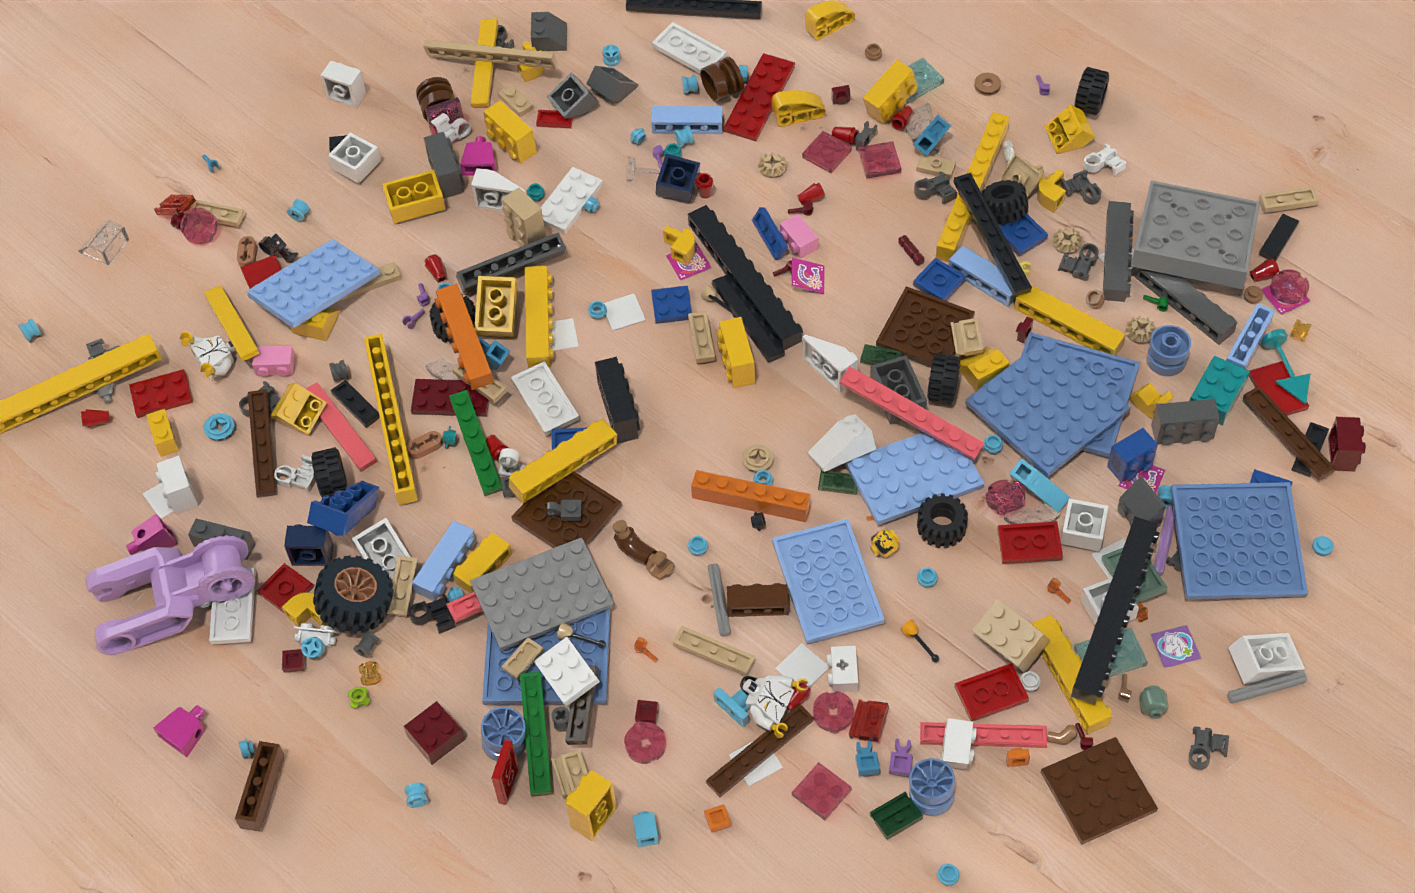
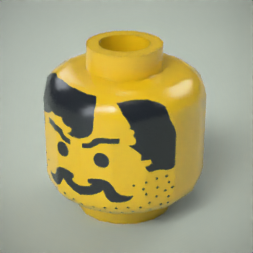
M883 528L870 539L872 544L870 549L875 556L880 555L883 558H887L899 549L898 543L900 540L892 529Z

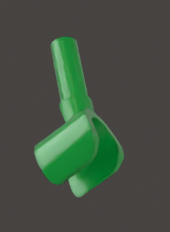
M1144 295L1143 299L1158 304L1157 309L1159 311H1167L1168 299L1166 297L1158 299Z

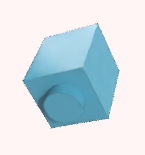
M643 811L634 815L633 823L638 848L659 844L654 812Z

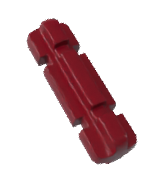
M906 235L899 237L898 243L901 247H904L903 249L909 257L914 259V263L916 265L923 264L924 256L909 241L910 239Z

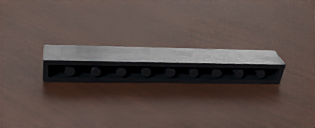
M705 205L688 213L689 227L725 275L728 274L782 349L785 351L802 342L803 329L799 323L796 324L789 310L786 311L782 300L774 295L772 287L769 284L767 285L762 274L755 270L753 262L750 259L748 260L743 249L736 245L734 237L727 233L725 225L718 221L715 212Z
M1134 517L1075 680L1071 697L1094 705L1097 698L1102 699L1105 687L1102 686L1103 681L1109 680L1112 669L1108 668L1110 662L1115 663L1118 651H1115L1116 645L1120 646L1124 637V634L1121 633L1122 628H1127L1130 620V616H1127L1128 611H1133L1136 603V599H1133L1134 594H1139L1142 586V582H1139L1140 577H1145L1148 569V565H1145L1146 560H1151L1154 551L1151 548L1152 543L1156 544L1160 532H1157L1158 523Z

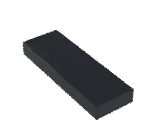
M1282 214L1259 251V255L1266 259L1277 261L1297 228L1299 220Z
M346 380L330 390L331 394L365 428L380 418L379 412Z
M1310 422L1305 436L1321 451L1329 428ZM1296 457L1291 471L1310 477L1312 473Z

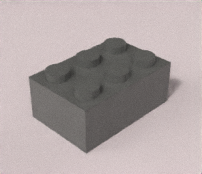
M444 132L423 137L431 169L435 171L443 199L462 194V186L465 184L462 175H460L462 174L460 164L455 162L457 161L456 153L450 149L452 148L450 138H446Z
M907 355L871 365L870 378L926 409L927 399ZM884 410L890 424L901 421L900 418Z
M1215 399L1156 404L1151 424L1155 442L1158 445H1169L1180 442L1209 441L1214 439L1220 417Z

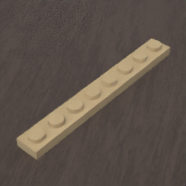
M425 40L423 44L427 55L433 57L556 69L558 64L554 53L549 51L541 52L531 49L521 50L499 46L490 47L470 45L468 43L439 42L436 40Z

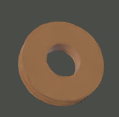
M982 73L976 77L974 87L979 94L991 96L999 92L1001 80L993 73ZM990 82L992 85L985 86L983 83Z

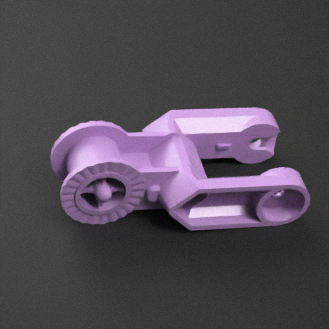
M218 536L199 543L194 547L192 553L184 556L178 548L153 547L91 571L86 576V586L88 592H92L98 601L115 600L123 596L126 591L151 582L156 605L153 609L126 619L111 620L100 624L95 629L97 650L102 654L117 655L163 639L186 628L192 620L194 607L209 601H228L247 594L255 583L253 573L242 567V561L248 555L247 543L235 536Z

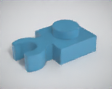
M868 741V747L862 748L860 742H857L856 751L858 754H855L858 775L880 774L877 753L872 752V742Z

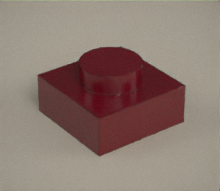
M849 85L832 88L831 100L833 105L850 102Z
M1026 317L1023 323L1020 322L1016 329L1018 333L1017 341L1024 344L1029 332L1032 331L1034 319Z
M301 649L282 651L283 672L304 671V654Z
M638 700L635 722L656 724L658 702Z

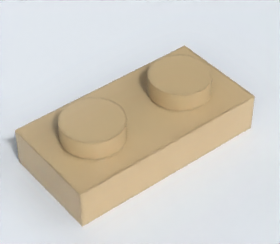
M513 85L498 93L499 98L519 117L534 109L533 104Z

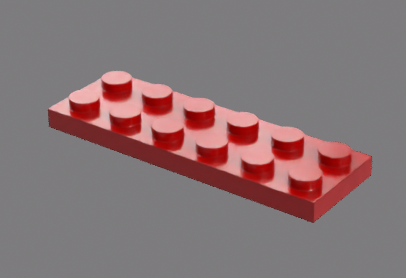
M763 53L723 127L724 132L757 141L772 112V97L774 94L783 91L795 68V62Z

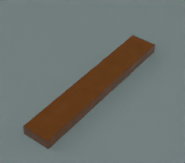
M1260 386L1244 394L1243 399L1318 481L1334 472L1335 467Z
M267 389L249 391L248 404L257 498L276 495L268 392Z
M799 704L780 720V723H785L788 727L787 731L778 729L779 732L784 734L782 738H777L773 730H767L706 780V784L719 798L722 797L744 777L814 721V717Z

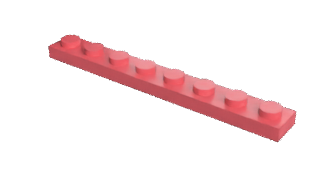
M851 366L848 367L839 382L845 388L973 461L984 445V442Z

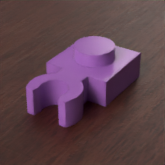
M896 739L895 750L897 752L891 751L889 774L910 776L912 754H908L911 749L910 740L907 741L905 747H901L899 739Z

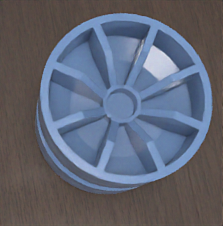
M1165 325L1157 328L1151 335L1146 356L1149 368L1162 376H1174L1181 373L1186 366L1191 348L1189 334L1184 329L1174 325Z
M497 707L490 710L484 716L481 723L482 748L489 758L495 761L498 760L504 740L512 741L516 758L523 752L525 748V721L522 715L515 709Z
M929 758L919 761L913 766L909 776L910 799L924 815L936 816L949 810L954 801L955 776L952 768L939 759Z

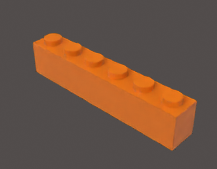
M458 284L436 290L437 298H434L437 309L441 308L442 310L440 317L443 324L447 323L446 333L449 339H453L451 346L454 354L458 353L459 355L457 362L460 369L464 368L465 373L462 374L465 383H469L472 390L494 383L491 370Z
M696 470L691 485L693 499L759 513L763 512L764 514L806 522L811 506V494L699 470Z

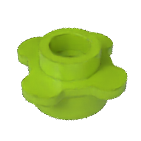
M356 687L348 692L352 708H357L360 705L366 706L370 703L366 687Z

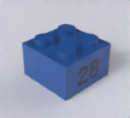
M1142 428L1112 445L1107 467L1121 483L1126 480L1130 481L1141 471H1148L1153 466L1158 444Z

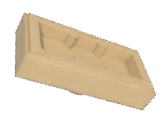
M921 154L916 171L936 176L942 171L945 173V177L951 179L956 162Z
M527 637L502 665V670L518 681L520 674L525 673L532 666L534 661L544 652V648Z

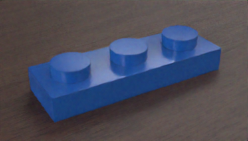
M759 207L752 222L775 260L781 259L788 245L766 208Z

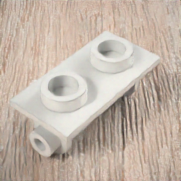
M301 623V627L294 626L295 629H299V632L295 633L294 640L298 641L299 644L303 643L307 638L317 637L324 642L325 646L331 647V645L336 643V637H333V633H339L325 625H321L320 629L313 628V624Z

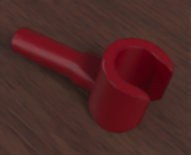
M806 201L803 207L788 209V214L800 212L810 216L814 209L812 207L813 203Z
M792 260L788 261L782 269L772 272L773 276L790 271L792 274Z
M1076 723L1075 727L1079 733L1081 749L1091 748L1093 746V737H1085L1080 723Z

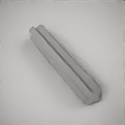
M716 563L709 564L708 572L719 634L722 637L729 636L730 626L719 566Z
M1300 671L1228 691L1227 698L1230 703H1235L1304 684L1307 681V676L1305 672Z

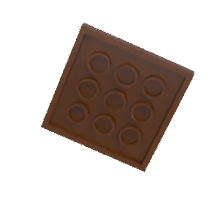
M906 286L876 340V346L901 356L907 355L909 359L931 367L936 353L954 356L956 352L951 322L959 323L962 320L973 319L975 311Z
M574 471L523 503L511 518L513 522L552 548L581 537L587 546L621 508L622 502ZM561 500H581V521H561V516H548L547 502H555L561 505Z
M1117 737L1041 769L1044 780L1081 845L1153 814L1158 810L1157 805Z

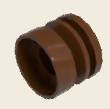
M725 57L723 60L717 61L716 65L710 64L700 70L703 86L714 102L727 98L728 93L733 95L744 89L741 71L731 57Z
M432 77L421 82L416 89V97L423 117L427 122L431 123L432 120L442 113L446 114L450 120L456 116L459 109L451 84L447 79Z

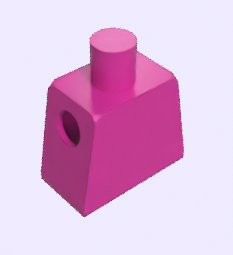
M478 136L475 138V142L466 143L460 164L463 176H474L477 168L496 172L492 143L486 142L485 137Z
M155 514L132 530L131 534L135 541L127 544L126 548L131 555H134L139 551L143 552L153 547L172 548L178 545L172 529Z
M196 705L190 712H187L182 707H178L153 729L159 738L187 758L205 732L200 719L206 712L199 705Z

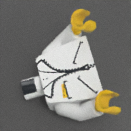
M187 331L181 333L179 337L182 340L181 344L188 346L190 343L193 355L201 366L200 372H205L204 376L209 378L210 381L218 375H225L234 364L231 353L236 350L231 341L224 343L220 336L201 338L192 336Z
M767 675L765 678H758L755 682L748 679L743 685V690L749 693L746 706L750 709L754 722L769 731L773 730L777 738H782L784 734L779 732L778 729L788 730L787 725L780 723V720L793 695L794 690L792 687H796L798 692H805L806 689L800 688L798 684L801 682L808 684V681L805 678L794 681V678L783 675Z

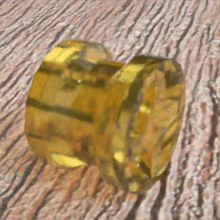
M1297 319L1290 337H1298L1301 341L1305 342L1312 324H1304L1301 320Z
M369 661L359 665V673L362 674L360 678L361 684L371 686L381 681V675L378 673L379 664L377 662Z

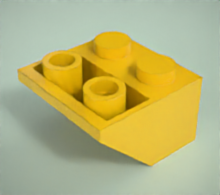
M1071 104L1044 126L1058 154L1083 148L1096 137L1084 112Z
M291 383L288 384L270 417L288 428L309 435L327 402L300 385Z

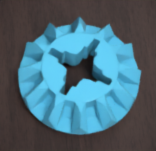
M224 413L212 415L204 424L205 434L209 439H215L216 441L219 439L225 440L228 435H232V431L235 429L233 419ZM217 423L221 425L222 431L217 429Z

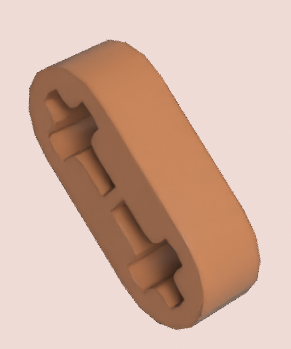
M245 236L239 241L237 261L240 267L255 262L257 245L251 236Z
M431 431L410 441L407 445L409 456L413 459H419L440 449L443 444L441 434Z

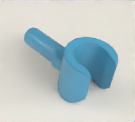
M205 154L202 156L207 162L211 173L214 172L212 168L214 166L220 169L218 161L210 160Z

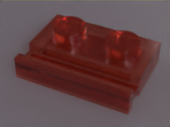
M171 194L159 204V208H154V211L157 215L179 216L180 211L185 212L189 210L196 200L193 195Z
M859 699L849 730L850 739L855 737L859 738V740L879 742L889 710L888 703L870 700L865 702Z

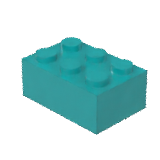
M1214 355L1189 401L1215 399L1220 417L1218 424L1223 426L1246 385L1250 371Z

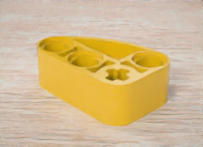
M837 0L824 1L807 10L805 14V28L816 40H821L850 24L855 18V13L844 2Z
M787 90L778 92L772 97V111L780 127L819 119L826 114L821 97L812 92Z

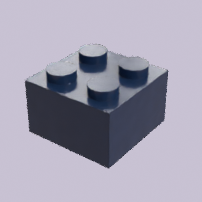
M665 154L656 182L655 194L690 203L696 186L695 180L700 174V162Z
M301 524L287 526L284 547L292 566H325L328 562H332L334 545L329 531L316 526H304Z

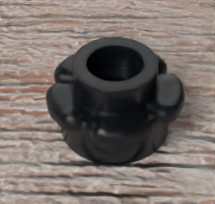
M755 512L754 516H751L752 527L757 528L758 531L761 528H766L763 512Z

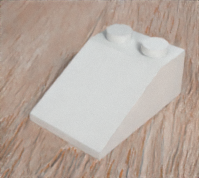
M477 168L471 184L475 208L503 211L502 198L517 188L525 192L524 189L502 175L488 169Z
M808 335L802 336V358L839 393L847 389L840 385L839 382L849 366L857 370V356L853 352H849L845 347Z
M849 415L843 420L838 421L808 451V456L824 472L876 450L872 430L857 415Z
M384 518L351 539L362 559L367 560L369 558L373 560L374 564L378 563L383 567L382 570H386L390 575L389 578L392 582L397 556L410 557L387 518Z
M1289 633L1245 635L1228 647L1244 684L1260 683L1305 670Z

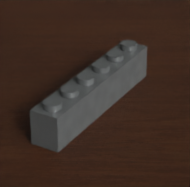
M1109 201L1103 274V294L1107 301L1125 302L1126 295H1130L1131 284H1127V281L1131 278V269H1128V265H1131L1132 254H1129V250H1132L1133 239H1129V236L1133 234V225H1130V221H1133L1134 210H1131V203Z
M558 232L458 271L456 278L464 294L477 289L478 276L507 277L525 270V267H532L563 255L566 247Z
M1137 268L1135 277L1158 297H1166L1168 305L1218 345L1235 332L1237 321L1234 317L1228 315L1219 305L1209 300L1204 293L1199 292L1190 282L1179 276Z

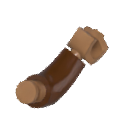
M619 520L613 524V530L615 531L614 540L623 553L646 565L648 572L656 579L660 580L663 576L671 573L675 564L666 558V553L657 551L643 542L636 535L634 529L627 526L626 521Z

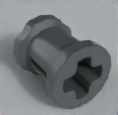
M366 631L362 634L363 638L360 643L353 648L356 653L364 658L370 657V651L380 641L376 635Z
M560 706L553 710L551 716L554 721V728L559 732H566L569 710Z

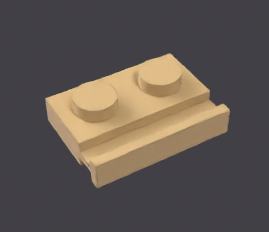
M978 318L962 320L959 323L951 322L956 356L984 353Z
M580 749L560 755L558 758H551L563 799L571 791H575L579 786L582 776L588 774Z

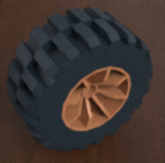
M351 555L344 556L343 559L340 557L336 558L333 562H328L318 574L313 597L315 611L320 615V619L324 623L328 622L329 627L333 629L338 628L339 632L345 633V631H349L350 634H357L358 631H361V633L369 631V628L373 630L383 623L386 615H388L387 611L390 608L394 591L392 589V580L389 578L390 575L386 570H382L383 567L378 563L374 564L373 560L369 558L366 560L362 559V556L357 555L356 557H351Z

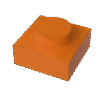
M1013 748L1007 751V767L1028 765L1030 759L1029 749Z
M724 804L704 810L711 833L731 826Z

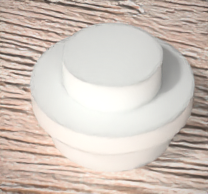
M1028 671L1020 677L1026 691L1032 692L1039 688L1041 681L1035 672Z

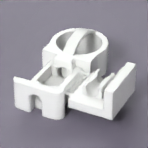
M444 113L431 121L435 125L437 132H444L446 138H450L451 142L455 139L460 140L466 137L471 131V124L468 121L458 118L452 124H449L448 121L450 119ZM465 124L464 129L458 132L460 125Z
M1104 144V149L1100 152H1092L1085 156L1083 167L1088 172L1093 173L1098 172L1105 165H1109V168L1112 167L1113 175L1116 176L1126 169L1127 162L1117 156L1116 149H1111L1110 145Z
M510 448L501 450L499 456V475L511 476L513 472L520 471L526 467L518 463L520 454L516 450Z
M301 456V463L303 465L301 468H298V472L297 469L287 465L280 466L275 470V479L280 486L291 488L294 485L304 488L306 493H309L312 489L311 484L314 485L315 483L312 460L309 456ZM280 474L289 476L286 480L278 479Z

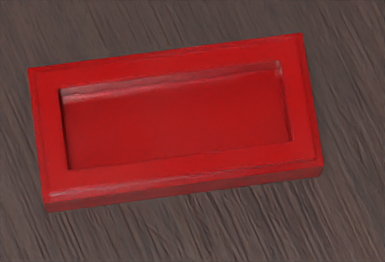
M538 110L536 126L571 129L573 117L565 119L559 111Z

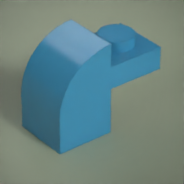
M937 114L918 136L913 146L927 156L941 137L948 131L951 124Z
M478 337L490 370L498 369L510 350L496 340L488 344Z

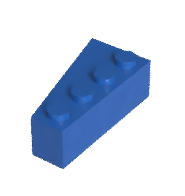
M360 481L346 487V491H336L332 497L327 495L322 497L320 502L317 500L312 501L307 523L330 531L336 536H344L375 508L380 487Z

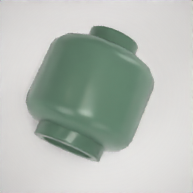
M1148 686L1140 693L1141 711L1145 715L1150 716V718H1160L1162 714L1167 712L1169 705L1165 690L1159 686Z

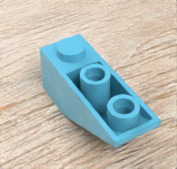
M1022 458L1009 473L1012 480L1057 513L1062 510L1070 498Z

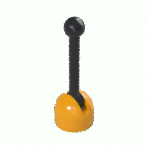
M911 619L906 622L900 629L902 633L907 637H915L931 656V660L938 662L939 656L934 654L918 636V626L914 620Z

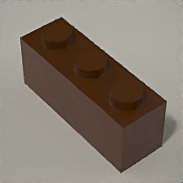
M734 584L727 586L728 617L788 615L787 584H753L748 586Z

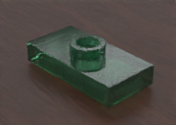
M865 344L860 363L875 365L899 358L902 352Z
M823 470L820 472L818 490L857 495L858 488L849 473L824 472Z

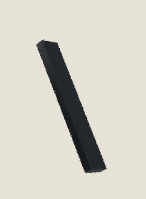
M727 274L712 280V286L735 317L742 318L745 331L765 359L770 362L783 357L785 351L730 276Z

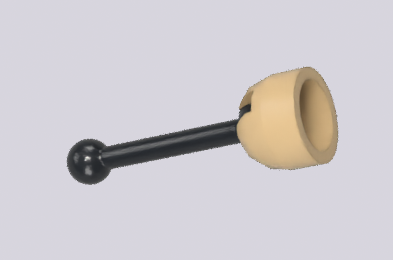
M708 285L701 293V297L708 302L715 300L732 313L730 308L717 298V292L712 286Z
M561 623L559 627L558 639L563 640L566 637L568 639L575 637L596 644L600 648L606 646L604 640L597 641L573 633L572 627L568 624Z

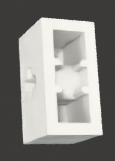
M856 646L831 647V654H827V667L832 669V673H828V684L833 685V693L858 692Z

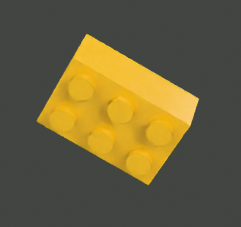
M896 59L863 97L868 115L883 125L891 120L894 113L899 108H902L909 96L913 95L917 90L918 85L915 75L910 67Z
M499 100L483 111L487 136L491 140L496 141L502 150L504 149L508 152L511 159H515L521 164L537 153L533 129L502 101Z
M434 170L382 184L394 224L446 210Z
M478 276L474 328L477 336L514 337L518 286L516 278Z
M738 317L719 321L717 344L719 351H722L723 366H726L727 369L725 371L727 381H731L733 388L755 384L754 360L742 318Z
M592 769L588 774L582 776L577 789L571 791L566 798L571 828L590 841L595 838L617 809L612 782Z

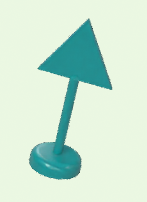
M1284 329L1273 330L1263 336L1261 343L1266 349H1277L1291 377L1275 381V383L1306 405L1311 373L1295 376L1281 348V345L1287 341L1288 334Z

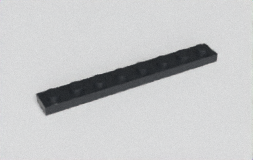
M626 0V11L761 18L762 1Z
M968 173L954 177L953 183L1013 296L1031 292L1032 286L972 174Z

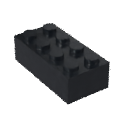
M617 356L596 361L597 383L610 426L617 433L616 444L638 439L637 431H640L639 415L637 409H634V399L632 393H629L630 387L628 379L624 376L623 364L618 362Z

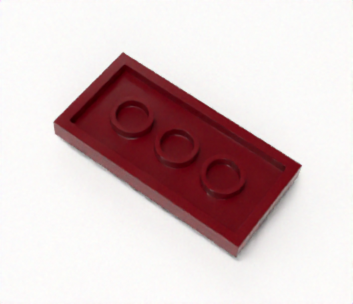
M415 379L411 414L456 416L449 396L467 390L476 416L487 417L489 399L475 389L472 390L470 385L466 384L463 380Z

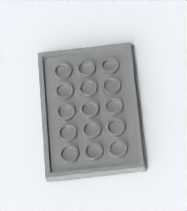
M582 537L470 580V584L500 651L523 643L527 637L533 639L559 629L561 623L569 625L613 607L612 599Z

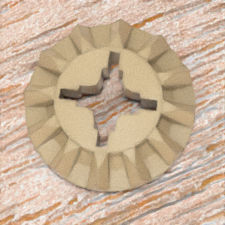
M772 152L770 155L765 154L763 158H760L758 168L762 174L776 177L785 172L787 162L785 157H781L779 153L775 155ZM772 161L774 162V168L770 164Z
M1066 227L1064 230L1059 229L1057 233H1054L1052 243L1058 251L1072 253L1081 247L1082 238L1080 237V232L1076 233L1074 228L1068 230ZM1064 237L1067 239L1071 238L1070 242L1068 240L1064 241Z
M1141 316L1138 318L1133 317L1126 325L1127 336L1138 343L1149 342L1152 333L1156 330L1154 322L1149 321L1148 317L1146 319L1141 318ZM1138 326H1140L1141 328L1145 327L1144 331L1141 329L1138 330Z
M756 444L749 446L742 455L743 465L748 468V471L753 470L756 473L760 470H766L768 467H771L773 454L764 445ZM759 454L761 460H759V462L756 463L755 459L756 456Z

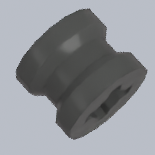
M340 360L336 364L333 362L329 363L334 381H338L342 377L345 379L349 378L344 360Z

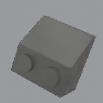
M531 12L532 47H535L536 51H567V23L550 12Z
M594 66L586 83L591 87V91L602 94L604 99L611 103L613 101L621 102L639 85L615 68Z
M572 72L547 96L565 119L587 114L599 102L585 84Z
M1140 477L1120 497L1118 511L1121 516L1126 517L1130 526L1135 516L1158 523V527L1161 525L1166 505L1144 478Z

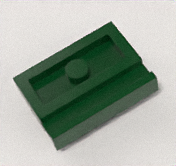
M906 791L870 812V817L873 818L886 840L923 819V815L908 797Z

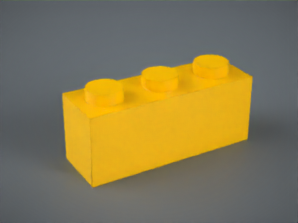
M492 532L481 541L480 546L475 551L469 553L462 565L460 564L455 568L453 573L455 583L468 593L474 592L470 580L498 570L512 555L510 544Z

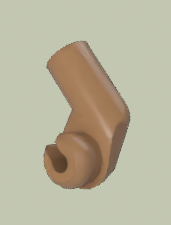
M1067 725L1060 733L1049 731L1047 741L1066 745L1076 737L1077 729L1074 725Z

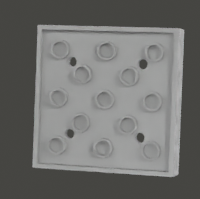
M1151 180L1131 267L1243 289L1250 262L1260 202Z

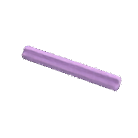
M1171 505L1167 507L1154 567L1160 576L1164 573L1175 525L1173 506Z

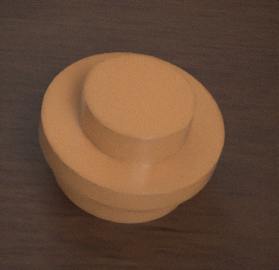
M876 43L869 44L865 49V56L868 59L875 60L882 55V49Z
M1249 286L1244 291V297L1248 303L1256 304L1263 298V291L1257 286Z
M1091 290L1086 296V303L1091 308L1100 307L1105 300V296L1100 290Z

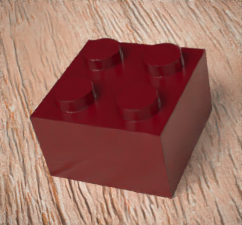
M1336 416L1328 436L1330 463L1335 467L1334 471L1355 472L1357 465L1361 464V455L1365 454L1366 444L1362 442L1364 426L1361 425L1360 417Z
M437 701L404 725L407 737L431 765L465 740L462 729Z

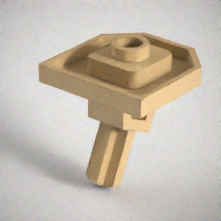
M1015 153L1001 174V181L1015 180L1018 183H1022L1025 186L1027 197H1029L1044 173L1043 165L1033 166L1018 153Z

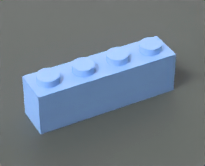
M652 106V134H674L675 130H683L686 126H689L692 134H722V106Z
M963 245L949 259V266L965 275L966 282L1003 305L1009 307L1016 300L1017 296H1013L999 268L988 259L982 258L973 250Z
M1257 303L1226 361L1244 369L1248 367L1261 343V339L1265 336L1271 325L1275 310Z
M453 520L413 580L412 585L416 593L433 601H436L444 593L446 584L454 578L455 568L463 564L467 552L476 544L474 529Z

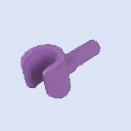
M1037 75L1039 93L1049 94L1050 84H1044L1040 75Z
M661 145L653 148V157L656 158L661 170V155H664V150Z
M419 283L421 295L417 296V300L421 306H424L430 301L423 284Z
M421 309L412 317L409 315L403 317V324L406 325L408 323V328L413 329L415 321L425 313L424 309Z

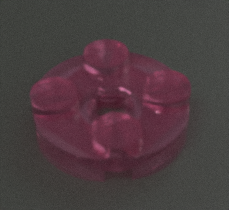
M194 208L192 209L193 211L183 216L180 225L181 231L185 238L194 244L210 243L217 232V218L207 209ZM202 222L203 227L198 230L195 225Z
M1286 269L1280 271L1279 274L1274 275L1270 284V290L1274 299L1286 304L1302 302L1309 291L1307 278L1305 277L1304 279L1300 276L1301 273L1296 270ZM1287 284H1290L1293 289L1287 288Z
M999 480L988 487L986 503L991 509L996 510V513L999 515H1004L1025 505V489L1017 481L1008 483V480Z
M835 691V693H822L816 698L813 705L815 723L821 729L830 731L833 734L846 729L854 718L852 700L846 694ZM831 708L832 710H834L835 708H837L838 714L831 715L829 709Z
M636 722L628 730L624 739L628 756L640 764H648L650 761L661 758L666 750V738L663 729L650 722ZM648 739L651 744H646L645 747H642L641 741Z

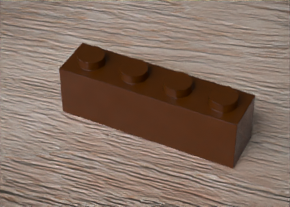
M263 741L258 743L235 816V820L241 829L261 832L284 757L280 744Z

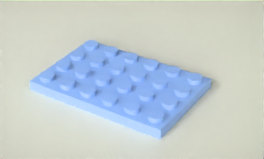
M332 239L247 290V296L283 322L295 328L379 276L380 270Z
M924 432L877 448L844 463L877 526L917 512L920 509L921 503H925V499L928 497L932 498L934 494H937V496H940L941 493H945V496L950 494L953 495L954 499L982 489L985 484L971 459Z
M848 518L772 538V543L806 644L884 624L885 619Z

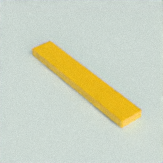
M497 18L480 20L478 45L496 47ZM475 62L470 103L472 107L489 106L494 62Z
M219 285L205 291L206 299L242 362L260 354L222 286Z

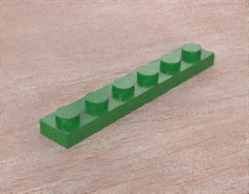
M465 390L450 395L451 404L484 496L502 491V485L468 391Z
M541 671L520 674L530 795L552 794Z

